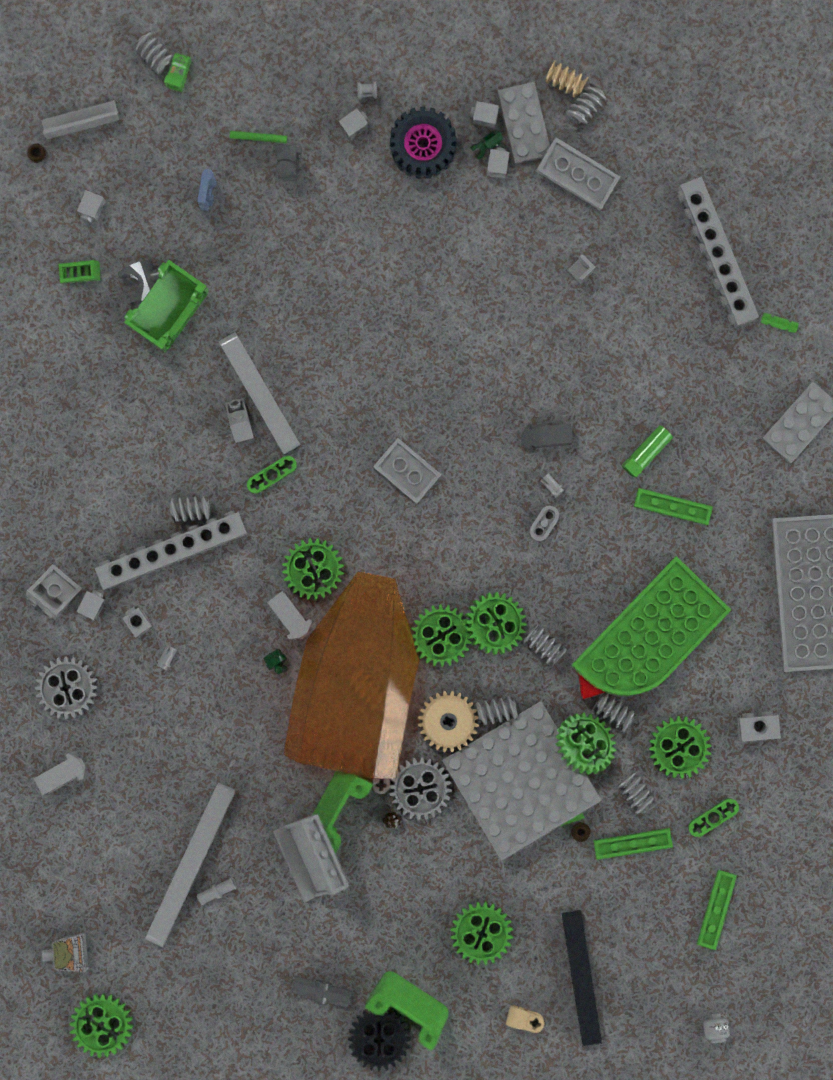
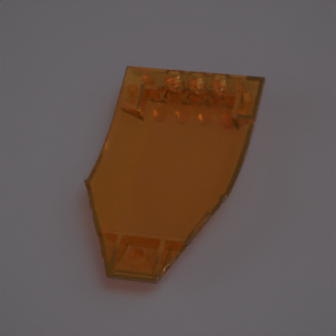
M358 571L308 637L291 707L284 748L285 756L298 763L373 779L396 778L409 705L420 660L414 646L413 636L410 632V626L404 612L395 578Z

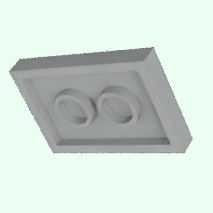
M399 438L395 440L373 466L374 469L416 504L441 477L437 470Z

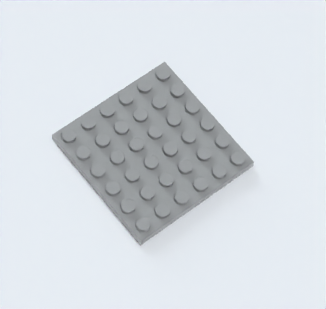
M541 701L518 714L517 719L513 717L510 721L503 723L468 744V746L442 760L501 861L602 801L585 772L580 774L579 768L573 771L572 764L566 766L567 759L561 760L564 755L557 752L561 747L555 745L560 741L555 738L559 734L558 728Z

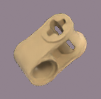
M510 1005L506 1025L537 1033L543 1029L544 1019L537 1012ZM535 1018H538L540 1024L533 1027L530 1020L534 1021Z

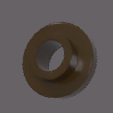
M32 144L27 150V156L34 163L42 162L46 157V149L41 144ZM38 150L40 155L36 157L34 152Z
M396 812L387 813L382 819L386 828L397 827L401 824L400 821L402 820L401 815Z
M583 822L576 823L571 829L572 837L578 842H584L590 837V828ZM579 829H584L585 833L584 835L579 836L577 831Z

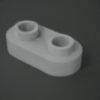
M546 506L541 510L529 530L533 540L543 541L547 538L559 519V512L555 507ZM547 512L552 513V519L546 518ZM537 528L542 529V535H537L535 530Z

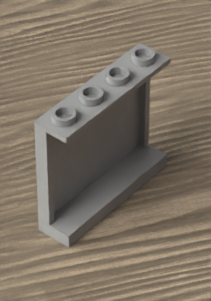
M318 814L289 823L273 831L304 903L318 896L326 894L332 896L349 887Z

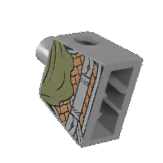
M86 932L53 941L52 949L42 950L43 962L53 961L54 970L86 972L88 970Z

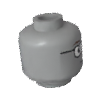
M710 1014L709 1019L704 1020L705 1038L710 1040L711 1043L726 1042V1038L730 1036L728 1019L721 1017V1014Z

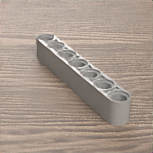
M234 332L220 340L221 347L283 454L300 446L299 441L237 334Z

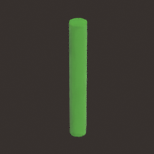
M230 131L231 139L287 143V136Z

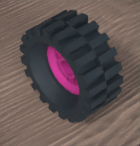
M420 107V111L412 108L409 114L404 112L401 114V119L397 118L394 122L395 126L391 129L390 151L394 163L398 164V168L401 171L404 169L406 175L411 176L414 174L418 179H421V176H426V179L431 178L432 174L440 175L441 170L444 169L445 171L449 163H452L456 152V131L451 126L450 119H445V114L441 111L437 114L434 108H430V111H426L425 107ZM426 141L428 146L421 148L418 146V143Z

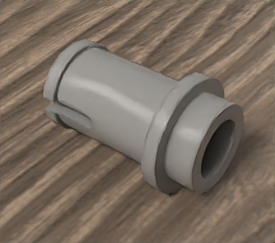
M550 473L540 480L551 492V496L557 498L563 493V486L559 485Z
M166 645L160 659L157 660V666L166 671L168 667L171 668L170 663L177 649Z

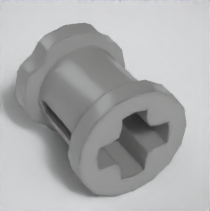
M373 81L372 84L357 82L358 100H361L363 97H374V99H377L376 81Z

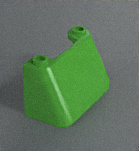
M170 260L166 263L163 262L158 268L159 278L139 307L134 310L130 309L124 317L126 319L124 323L165 353L172 346L209 292L206 285Z
M346 767L339 768L335 772L312 816L318 814L335 854L341 844V837L337 833L338 828L334 827L333 824L348 796L351 795L358 799L363 798L368 794L373 785V781Z
M392 971L384 973L366 1000L365 1008L374 1014L381 1015L391 1005L423 1027L419 1033V1041L424 1047L432 1051L448 1019L449 1011L447 1007L397 973Z

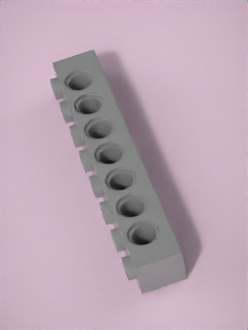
M702 176L681 184L677 192L680 202H684L686 218L688 220L691 219L693 235L698 237L700 244H698L699 250L707 258L706 267L714 275L713 284L716 290L719 289L721 292L720 301L723 307L728 309L729 314H727L729 323L731 325L734 324L735 328L757 320L759 315ZM690 198H698L700 204H692ZM698 215H705L707 221L700 222L698 220ZM711 232L714 235V239L708 240L705 237V233ZM712 250H719L721 257H714ZM726 267L728 275H722L719 268ZM728 284H732L735 287L736 291L734 293L727 290L726 286ZM734 302H740L743 309L736 310Z
M233 510L225 513L222 519L212 518L207 520L204 526L199 527L198 524L188 528L186 533L181 534V531L170 535L171 539L166 541L159 539L152 542L153 546L148 548L141 546L134 549L135 553L130 555L127 553L118 555L115 561L105 560L100 562L99 567L95 568L102 589L106 591L246 536L248 533L240 513H235ZM224 523L230 526V530L226 534L220 532V526ZM206 530L212 533V537L208 541H204L202 538V534ZM188 537L194 540V544L190 548H186L184 545V541ZM174 544L176 552L169 555L166 549L169 545ZM153 551H156L158 554V559L155 562L149 560V554ZM135 558H138L140 561V566L137 569L131 567V561ZM117 565H120L122 568V573L119 576L113 574V569Z

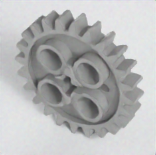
M65 657L64 662L61 658H57V664L54 661H50L51 667L44 665L43 667L46 672H39L42 679H36V682L40 683V686L35 687L36 690H40L36 697H42L39 705L46 704L44 711L51 709V716L57 712V718H61L63 714L65 719H69L70 714L73 718H77V712L83 715V708L90 710L88 703H95L91 698L92 696H98V694L93 692V689L99 688V686L93 685L98 679L91 677L95 673L94 671H87L90 665L83 667V660L76 663L75 657L72 658L71 662L69 657ZM73 670L78 673L76 681H72L69 678V674ZM62 671H64L66 684L71 686V688L68 689V692L72 700V704L69 703L68 692L63 691V687H65V681L61 674ZM53 676L59 678V684L56 687L51 684ZM77 689L83 692V697L80 700H77L74 696ZM59 694L64 696L65 701L62 705H58L56 702V697Z
M421 757L420 762L413 758V764L406 760V767L401 764L399 765L401 772L394 771L397 778L390 779L395 782V785L389 786V788L394 789L390 796L396 797L392 803H399L397 810L403 808L402 815L409 812L410 819H412L414 814L417 815V820H420L421 815H424V818L427 820L429 813L435 817V810L441 813L440 806H447L444 799L450 800L446 793L452 792V789L447 788L451 781H445L449 774L443 775L444 767L438 769V762L431 765V759L424 763L423 757ZM425 772L433 774L434 779L432 782L427 783L423 780ZM406 776L414 778L415 783L413 786H406L404 784ZM419 783L422 786L437 784L435 788L423 790V794H420L419 791L404 793V790L417 788ZM429 791L437 793V799L433 802L429 801L426 797ZM410 795H416L418 797V803L416 805H410L408 803V797Z

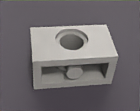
M773 711L761 712V716H754V713L742 714V718H737L739 741L741 742L781 738L779 715H773ZM757 721L763 723V729L759 732L754 728V724Z

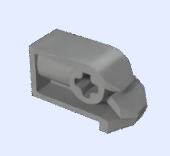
M283 591L267 602L290 632L287 636L288 639H303L309 634L312 624L311 619L305 621Z
M68 753L65 755L67 760L35 777L34 781L42 796L54 792L76 778L79 781L84 779L85 764L83 760Z

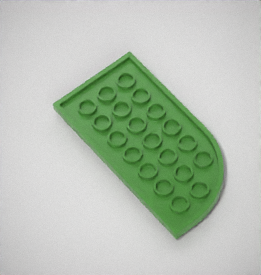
M676 556L571 666L591 685L604 692L621 696L647 692L667 679L731 609Z

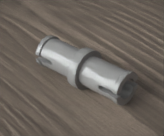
M231 877L218 885L216 883L213 884L210 889L198 893L197 898L200 904L204 905L215 898L220 899L222 895L237 889V885Z

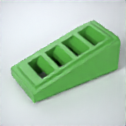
M89 260L59 264L60 283L99 281V261ZM74 267H77V277H75ZM82 267H85V276H82ZM66 268L70 270V278H67Z

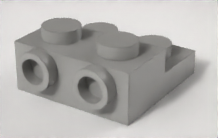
M52 564L27 590L26 596L28 597L27 601L32 606L38 605L42 609L41 612L46 618L50 619L52 617L56 620L68 607L69 603L81 592L82 588Z

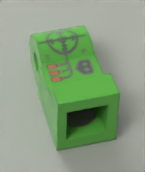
M179 53L174 54L172 65L164 81L167 88L180 92L183 91L191 57Z

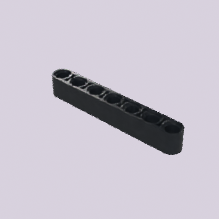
M581 910L563 912L562 920L582 1046L602 1044Z

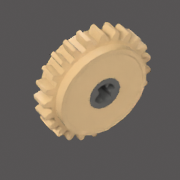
M443 691V696L436 693L437 698L429 697L431 702H424L426 709H420L424 713L423 716H418V719L422 720V723L418 724V726L424 729L420 731V734L425 733L427 736L424 740L430 739L429 746L436 744V750L440 746L443 747L444 752H446L447 748L454 752V747L456 746L461 750V744L468 746L466 741L468 739L473 741L471 734H477L473 730L474 727H479V724L475 723V720L479 719V717L473 714L477 709H471L473 702L468 704L466 702L468 697L461 699V693L457 696H454V691H451L450 695ZM446 716L454 719L451 727L443 724Z

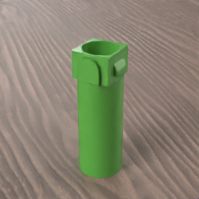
M659 425L621 466L632 477H637L673 439V436L663 426Z

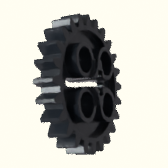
M388 1009L381 1015L374 1014L371 1011L368 1014L363 1010L364 1017L362 1018L357 1015L356 1018L359 1022L352 1021L355 1029H349V1033L353 1034V1036L348 1037V1041L353 1042L349 1045V1049H355L352 1052V1056L358 1055L356 1062L358 1063L363 1060V1067L370 1064L371 1071L374 1066H377L378 1072H380L381 1066H384L387 1071L388 1064L395 1068V1060L401 1063L402 1058L400 1055L407 1056L404 1049H410V1045L405 1043L411 1040V1037L405 1036L410 1032V1029H404L407 1022L401 1023L402 1015L396 1018L395 1010L390 1014ZM378 1021L381 1022V1038H385L381 1041V1056L377 1055L378 1041L374 1039L377 1038ZM371 1024L375 1027V1031L367 1033L364 1027ZM390 1024L395 1030L392 1033H386L384 1026ZM367 1044H372L375 1050L372 1053H367L364 1047ZM391 1044L394 1046V1051L387 1053L384 1051V1046Z

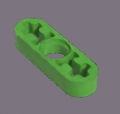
M284 456L248 479V490L254 494L261 493L290 475L297 468L296 460L292 456ZM285 460L293 461L292 469H283L284 474L281 475L276 465L279 464L281 468L285 465ZM271 469L277 471L278 475L275 480L267 478V472ZM263 474V477L268 482V484L265 485L264 482H262L261 484H259L260 488L258 490H256L255 488L251 489V486L253 485L252 481L255 480L256 482H259L260 480H262L259 476Z
M731 798L724 799L690 821L688 831L695 837L703 836L737 814L739 810L737 801ZM727 802L730 804L734 803L735 806L732 807L734 811H725L724 814L726 816L723 818L722 813L717 808L720 807L723 810L727 807ZM711 812H716L719 816L716 823H710L708 820V815ZM704 817L705 822L710 827L706 828V825H704L700 828V833H698L697 831L693 832V824H702L703 821L701 820V818Z

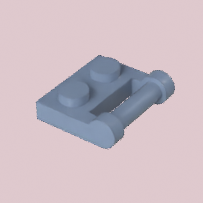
M205 169L202 172L197 200L200 209L204 211H209V206H213L214 195H212V189L217 185L214 174L210 169Z

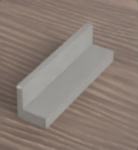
M113 100L41 121L44 128L43 134L48 140L118 121L120 117L116 102Z

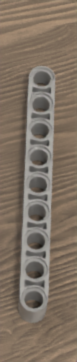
M218 782L145 940L163 948L167 940L166 938H168L183 906V902H185L192 887L191 885H193L216 836V832L223 821L224 814H226L230 806L232 797L236 793L235 789Z

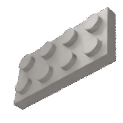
M535 82L498 90L497 93L514 163L519 164L543 158L550 144Z
M556 137L536 169V172L599 210L603 208L620 178L614 172Z
M812 381L762 439L791 464L833 417V398Z

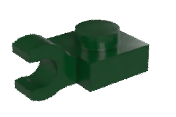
M494 130L480 139L479 143L473 144L470 149L474 151L479 148V154L475 158L481 159L485 155L486 149L496 148L504 138L499 131Z

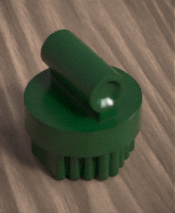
M276 649L263 658L268 670L275 668L277 674L287 672V666L283 665L287 657L280 649Z

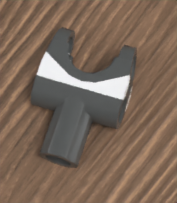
M150 259L134 263L118 272L119 279L132 277L138 279L140 283L139 290L133 296L126 299L128 305L141 304L159 278L158 268L154 269Z

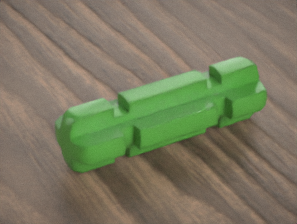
M764 313L761 318L762 324H771L772 327L782 330L788 329L792 333L797 331L799 325L797 322H789V320L778 316L772 317L768 313Z

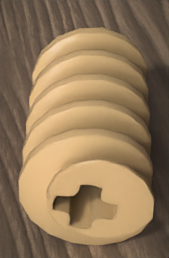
M554 61L546 76V83L549 84L553 80V87L560 84L559 90L562 91L566 87L567 94L573 90L574 98L581 94L589 77L582 80V73L575 77L576 70L569 74L568 66L562 70V63L555 66Z

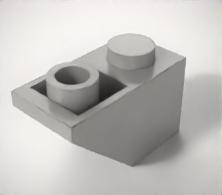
M244 398L226 402L229 424L235 443L254 438Z

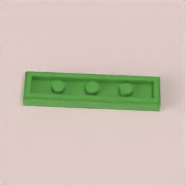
M641 488L637 490L634 503L636 508L704 525H709L713 509L712 506Z
M670 828L593 840L596 860L673 848Z
M717 870L697 945L716 950L737 875Z

